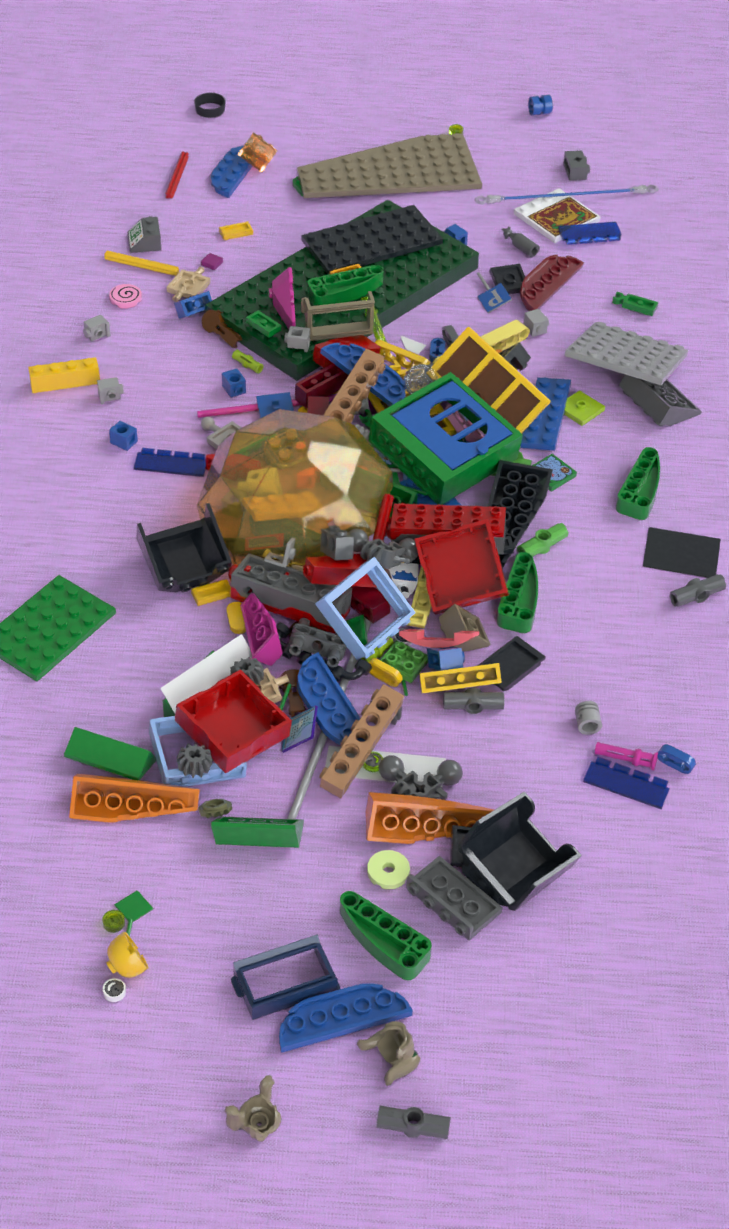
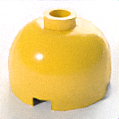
M126 932L119 934L109 944L107 949L109 961L106 964L113 974L118 972L122 977L131 978L142 974L149 966L144 956L140 955L137 950V945Z

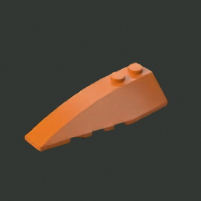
M76 774L73 776L69 818L112 823L197 811L200 789L140 780Z
M369 792L365 811L366 840L412 844L420 840L431 841L439 837L450 838L453 825L472 827L476 821L495 809L427 797Z

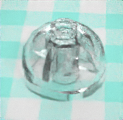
M418 364L406 371L403 377V385L408 395L438 379L432 367Z

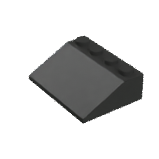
M624 375L618 385L623 389V393L631 397L636 405L641 406L644 409L643 412L651 416L659 426H672L702 413L669 380H666L662 385Z

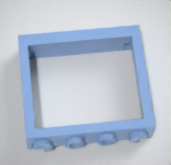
M375 557L363 563L315 603L356 660L362 657L367 659L370 655L374 654V648L383 646L387 642L386 638L388 636L391 638L399 632L398 628L407 625L411 621L409 618L416 613ZM367 573L399 617L364 646L332 602Z
M175 716L150 719L149 735L163 784L187 787L246 777V762L226 774L216 763H212L209 772L203 773L202 778L198 775L192 778L190 774L184 776L183 771H179V768L168 770L159 736L185 731L175 721Z

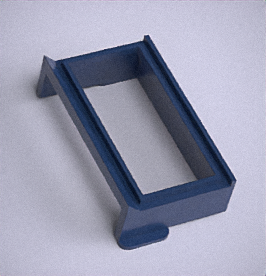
M318 934L233 962L234 976L231 978V983L237 997H243L252 1020L295 1006L305 999L340 990L338 978L335 976L321 946ZM314 949L325 976L254 999L243 972Z

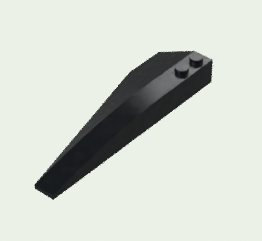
M500 460L487 507H506L505 537L511 536L515 549L546 499L553 469ZM511 554L499 555L502 569Z

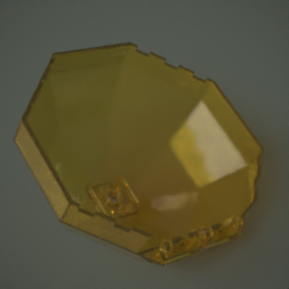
M278 409L236 430L218 445L197 502L199 518L202 519L204 518L205 505L210 503L233 565H239L248 553L264 559L269 552L284 556L287 543L291 538H296L294 544L296 553L294 559L287 566L291 568L292 565L304 566L306 557L328 556L320 551L321 529L328 528V523L334 521L335 526L346 530L347 533L352 529H361L367 533L368 538L374 534L383 495L390 494V491H392V471L355 425L336 417ZM287 446H291V447H292V449H290V450H289L288 448H286V449H284V448L287 447Z

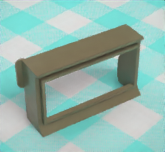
M368 291V300L311 306L308 298H302L301 311L305 313V328H310V341L374 334L375 300L372 292ZM367 308V321L312 327V314Z

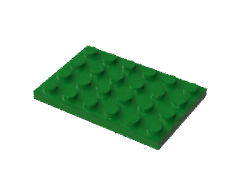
M58 575L0 623V659L38 682L116 614V608Z

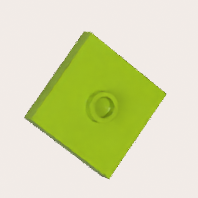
M579 390L567 398L564 415L583 426L604 412L605 406Z

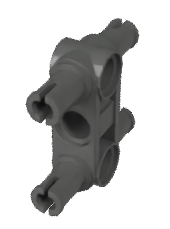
M301 618L294 625L289 639L290 653L292 655H299L301 650L313 654L319 652L322 657L328 658L327 664L330 667H337L339 661L344 657L347 646L337 633L332 634L310 627V621L306 618Z

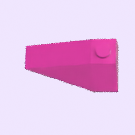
M288 267L272 281V288H269V298H273V306L289 329L290 326L296 327L292 267Z
M251 593L241 604L252 659L257 658L259 662L272 666L283 654L276 624L256 595Z

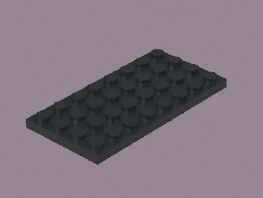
M409 205L404 208L394 209L393 211L301 235V241L328 275L329 271L355 264L365 266L443 244L441 235L415 205Z

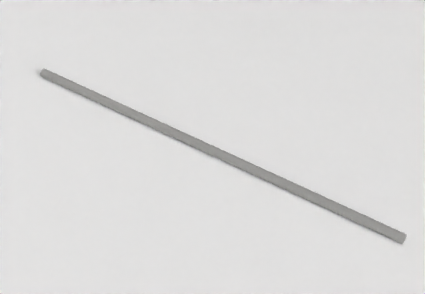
M365 618L366 629L368 633L369 628L371 626V622ZM352 653L345 671L350 673L353 672L357 662ZM342 678L339 685L345 693L349 680ZM322 730L287 819H296L327 740V736Z

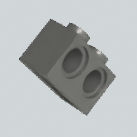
M334 525L321 529V552L334 560L353 559L354 537L348 534L346 530L340 529L339 526Z

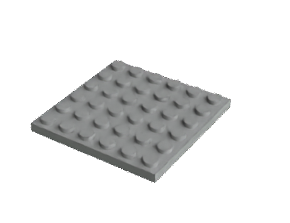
M595 322L565 351L566 357L658 385H662L688 354V350L684 349L683 346H673L663 340L656 341L650 336H639L636 332H626L615 326L609 327L603 322Z

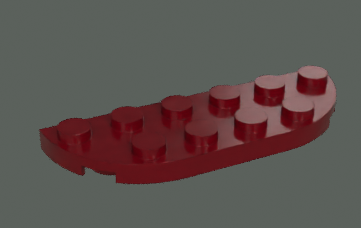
M556 254L545 258L524 278L520 286V297L528 311L540 309L583 267L584 262L569 255L559 257Z

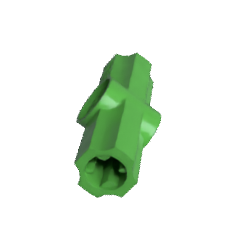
M557 523L547 530L540 529L535 533V537L517 546V552H527L532 557L538 553H548L550 546L568 537L569 532L563 523Z

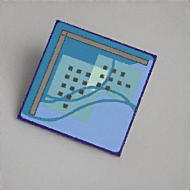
M315 705L290 718L292 720L290 736L283 740L281 752L284 753L314 739L318 706Z

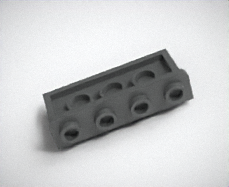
M440 856L415 876L412 874L407 876L406 888L408 892L413 896H417L428 909L436 912L442 921L448 922L459 935L464 936L468 940H471L502 913V906Z

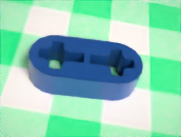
M442 338L431 340L429 355L431 363L445 352L446 343Z
M664 744L657 752L658 759L663 764L684 774L691 773L696 765V761L691 755L671 745Z

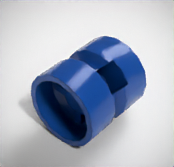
M541 95V97L530 96L528 100L530 115L552 113L553 101L551 95Z

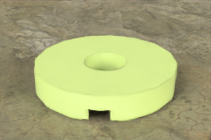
M383 850L375 853L370 858L367 865L368 877L374 885L377 884L383 889H396L401 887L407 880V876L410 875V864L401 853L393 850ZM386 867H391L394 869V871L391 873H387L383 869Z

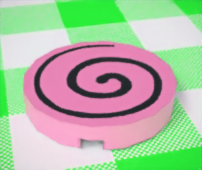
M122 284L112 288L109 298L111 304L118 305L119 308H132L138 302H141L142 292L135 285Z

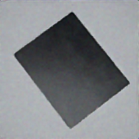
M649 527L643 567L707 578L712 577L717 573L721 539Z

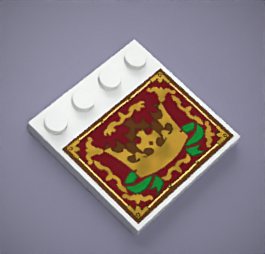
M558 188V189H556V190H554V191H552V192H550V193H548V194L566 193V192H564L563 190H561L560 188ZM571 196L537 198L514 209V215L554 243L600 222L598 214Z

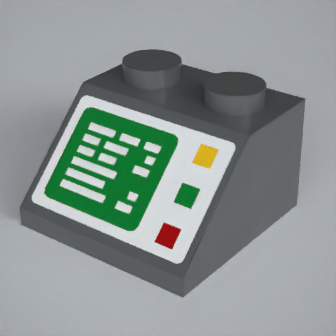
M149 216L141 218L127 232L130 253L162 251L158 217Z

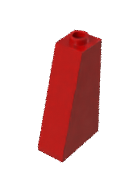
M364 335L335 338L315 345L313 361L323 368L333 364L320 353L321 348L333 343L349 346L351 343L380 354L381 347Z
M361 553L353 554V559L334 560L329 556L306 557L303 575L311 584L338 585L367 560L361 558ZM367 573L352 585L377 588Z

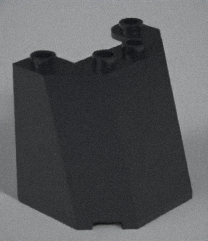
M210 503L205 505L204 518L157 533L145 535L142 524H137L136 539L158 591L187 592L193 587L210 584V582L228 572L232 565Z
M525 791L476 821L458 844L459 852L462 853L464 865L461 866L462 873L466 878L499 905L506 906L509 910L513 911L519 909L568 871L582 856L573 845L568 843L563 844L556 850L529 820L535 812V804Z

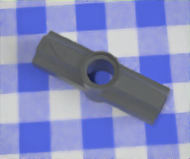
M721 574L701 581L699 578H694L685 587L670 592L671 603L674 607H679L692 601L702 603L711 594L726 589L725 578Z
M475 687L468 688L465 692H444L443 708L466 709L470 714H478L483 709H504V693L482 692L479 688Z
M380 1105L376 1128L404 1132L410 1138L424 1135L448 1139L451 1117L424 1113L418 1107H410L405 1110ZM409 1121H417L418 1123L411 1124Z

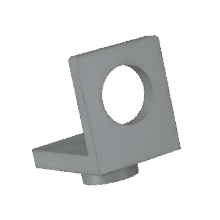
M296 538L289 540L284 556L269 552L264 561L286 568L290 561L294 559Z

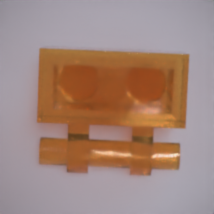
M253 132L238 155L260 172H263L278 150L273 147L274 145L263 140L261 135Z

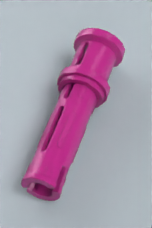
M597 742L595 748L596 755L632 762V765L636 767L640 765L649 767L653 771L655 770L658 753L656 752L654 754L647 753L639 748L634 751Z

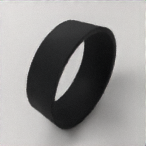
M217 93L200 94L194 99L196 112L205 118L219 117L225 111L226 99ZM206 103H215L221 107L204 109L199 106Z

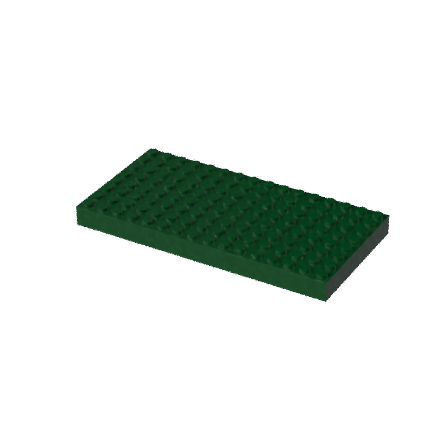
M386 200L351 221L402 207L390 200ZM434 227L443 238V244L361 266L363 268L380 265L384 269L383 285L372 291L375 300L373 332H377L478 269L479 252ZM307 247L205 304V311L220 310L222 312L221 316L227 326L241 335L242 340L238 341L239 343L296 381L321 367L313 361L315 345L335 339L310 341L308 352H304V349L288 348L287 343H285V333H288L289 329L273 306V298H269V288H272V281L288 267H292L296 327L305 328V313L301 311V299L304 297L308 298L307 282L311 278L328 275ZM368 294L351 302L368 300ZM367 308L312 314V327L367 321ZM259 310L279 323L281 331L269 338L247 324L246 317Z

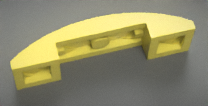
M421 567L418 583L411 605L416 613L409 618L411 621L407 624L408 626L425 628L432 607L423 567Z

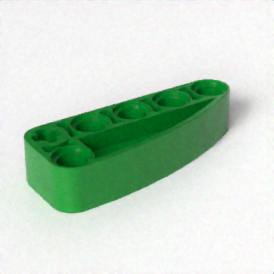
M372 265L311 278L307 282V296L313 306L351 302L367 295L368 291L372 292L383 285L384 269L380 265Z
M646 447L642 450L618 493L616 511L618 513L638 520L648 518L656 499L660 478V459L656 449Z
M520 552L516 555L506 584L509 595L501 598L498 607L497 625L506 630L528 633L532 630L536 614L538 574L532 555L527 552Z
M346 891L341 895V917L358 942L377 961L401 979L410 981L416 978L430 961L432 947L430 939L356 892Z

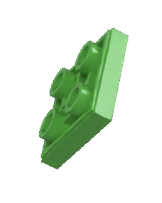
M396 640L380 660L397 669L401 673L403 680L412 683L427 665L428 656L422 651Z

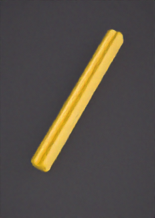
M106 251L104 254L105 260L173 276L179 273V267L112 251Z

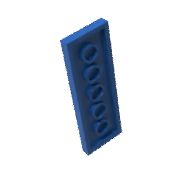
M537 377L535 387L551 402L523 432L521 448L555 451L571 388V380Z

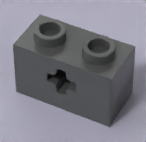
M582 150L565 151L563 165L569 181L587 180V175L590 173V165L587 164V158Z

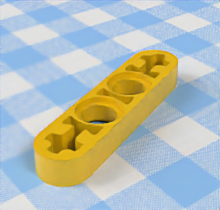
M382 340L374 342L381 347L380 355L385 356L384 360L389 362L397 360L404 368H417L430 364L427 358ZM390 351L394 352L395 355H396V357H394V356L390 353Z

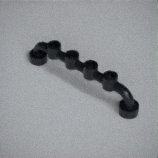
M279 622L276 628L283 653L282 656L290 659L293 656L289 651L290 645L289 643H284L281 639L287 638L291 630L287 625ZM301 650L299 655L294 656L298 657L297 662L302 665L312 654ZM322 658L337 682L341 678L356 680L362 675H368L372 669V666L367 661L359 659L354 666L356 671L350 673L339 665L337 667H330L327 664V660Z

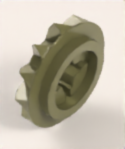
M211 799L200 805L198 810L200 816L206 818L222 817L232 810V803L225 799Z

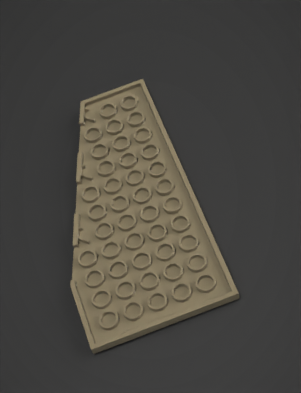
M459 133L418 136L297 167V175L304 198L482 189V182L464 135Z

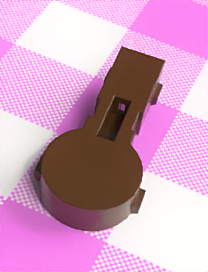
M207 310L202 316L203 328L209 333L219 334L232 348H237L238 345L236 343L242 340L241 335L227 326L220 310Z
M290 669L281 674V676L286 674L291 684L288 694L289 715L291 717H294L295 712L306 710L298 689L297 692H292V687H297L298 669ZM289 683L280 685L279 689L285 693Z

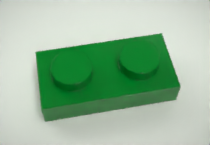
M259 310L246 317L247 324L269 338L281 331L279 323Z

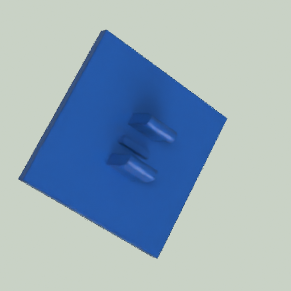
M290 392L256 396L262 426L296 422Z

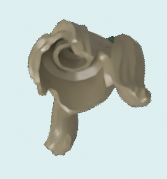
M399 1021L389 1022L385 1025L384 1029L375 1033L370 1038L365 1040L359 1039L357 1042V1046L361 1051L378 1047L386 1062L392 1065L384 1077L387 1086L391 1085L394 1080L411 1073L420 1063V1057L414 1050L412 1035L407 1031L406 1026Z
M266 1075L260 1082V1094L248 1099L241 1105L240 1109L235 1105L225 1107V1113H227L226 1125L233 1131L243 1129L251 1135V1138L261 1142L278 1129L281 1123V1114L277 1111L276 1105H273L270 1101L272 1087L275 1083L271 1075Z

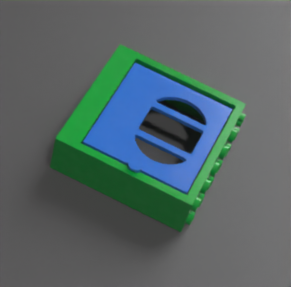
M450 372L372 416L368 441L422 491L427 492V495L436 504L443 505L497 472L500 460L515 461L518 457L523 434ZM448 401L452 405V407L435 417H430L431 408L439 403ZM459 411L473 424L454 436H450L436 423ZM477 429L485 434L482 439L476 442L464 443L458 441Z

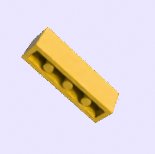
M96 357L28 367L32 393L95 385L97 380H100Z
M499 663L419 674L421 693L502 683Z

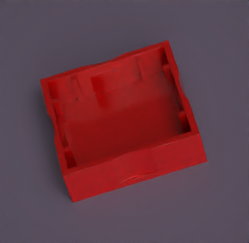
M489 519L463 525L452 531L437 532L414 539L420 563L424 569L426 587L435 615L446 612L454 604L463 608L509 595Z
M241 669L218 681L211 688L198 692L176 704L175 721L199 746L205 745V748L210 750L213 761L225 774L290 736L292 720L274 702L265 697L259 687Z

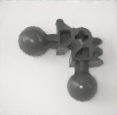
M352 529L348 532V534L354 537L353 552H361V558L367 561L375 557L384 569L399 566L401 562L410 564L411 561L418 557L414 539L404 538L399 543L392 541L387 545L381 539L369 541L367 533L361 529Z
M394 755L384 757L378 767L382 778L387 781H397L391 789V794L446 800L448 795L441 786L444 784H457L463 775L461 765L455 760L441 762L437 768V774L433 776L428 772L424 775L423 781H418V775L414 771L406 774L404 772V763L399 757Z

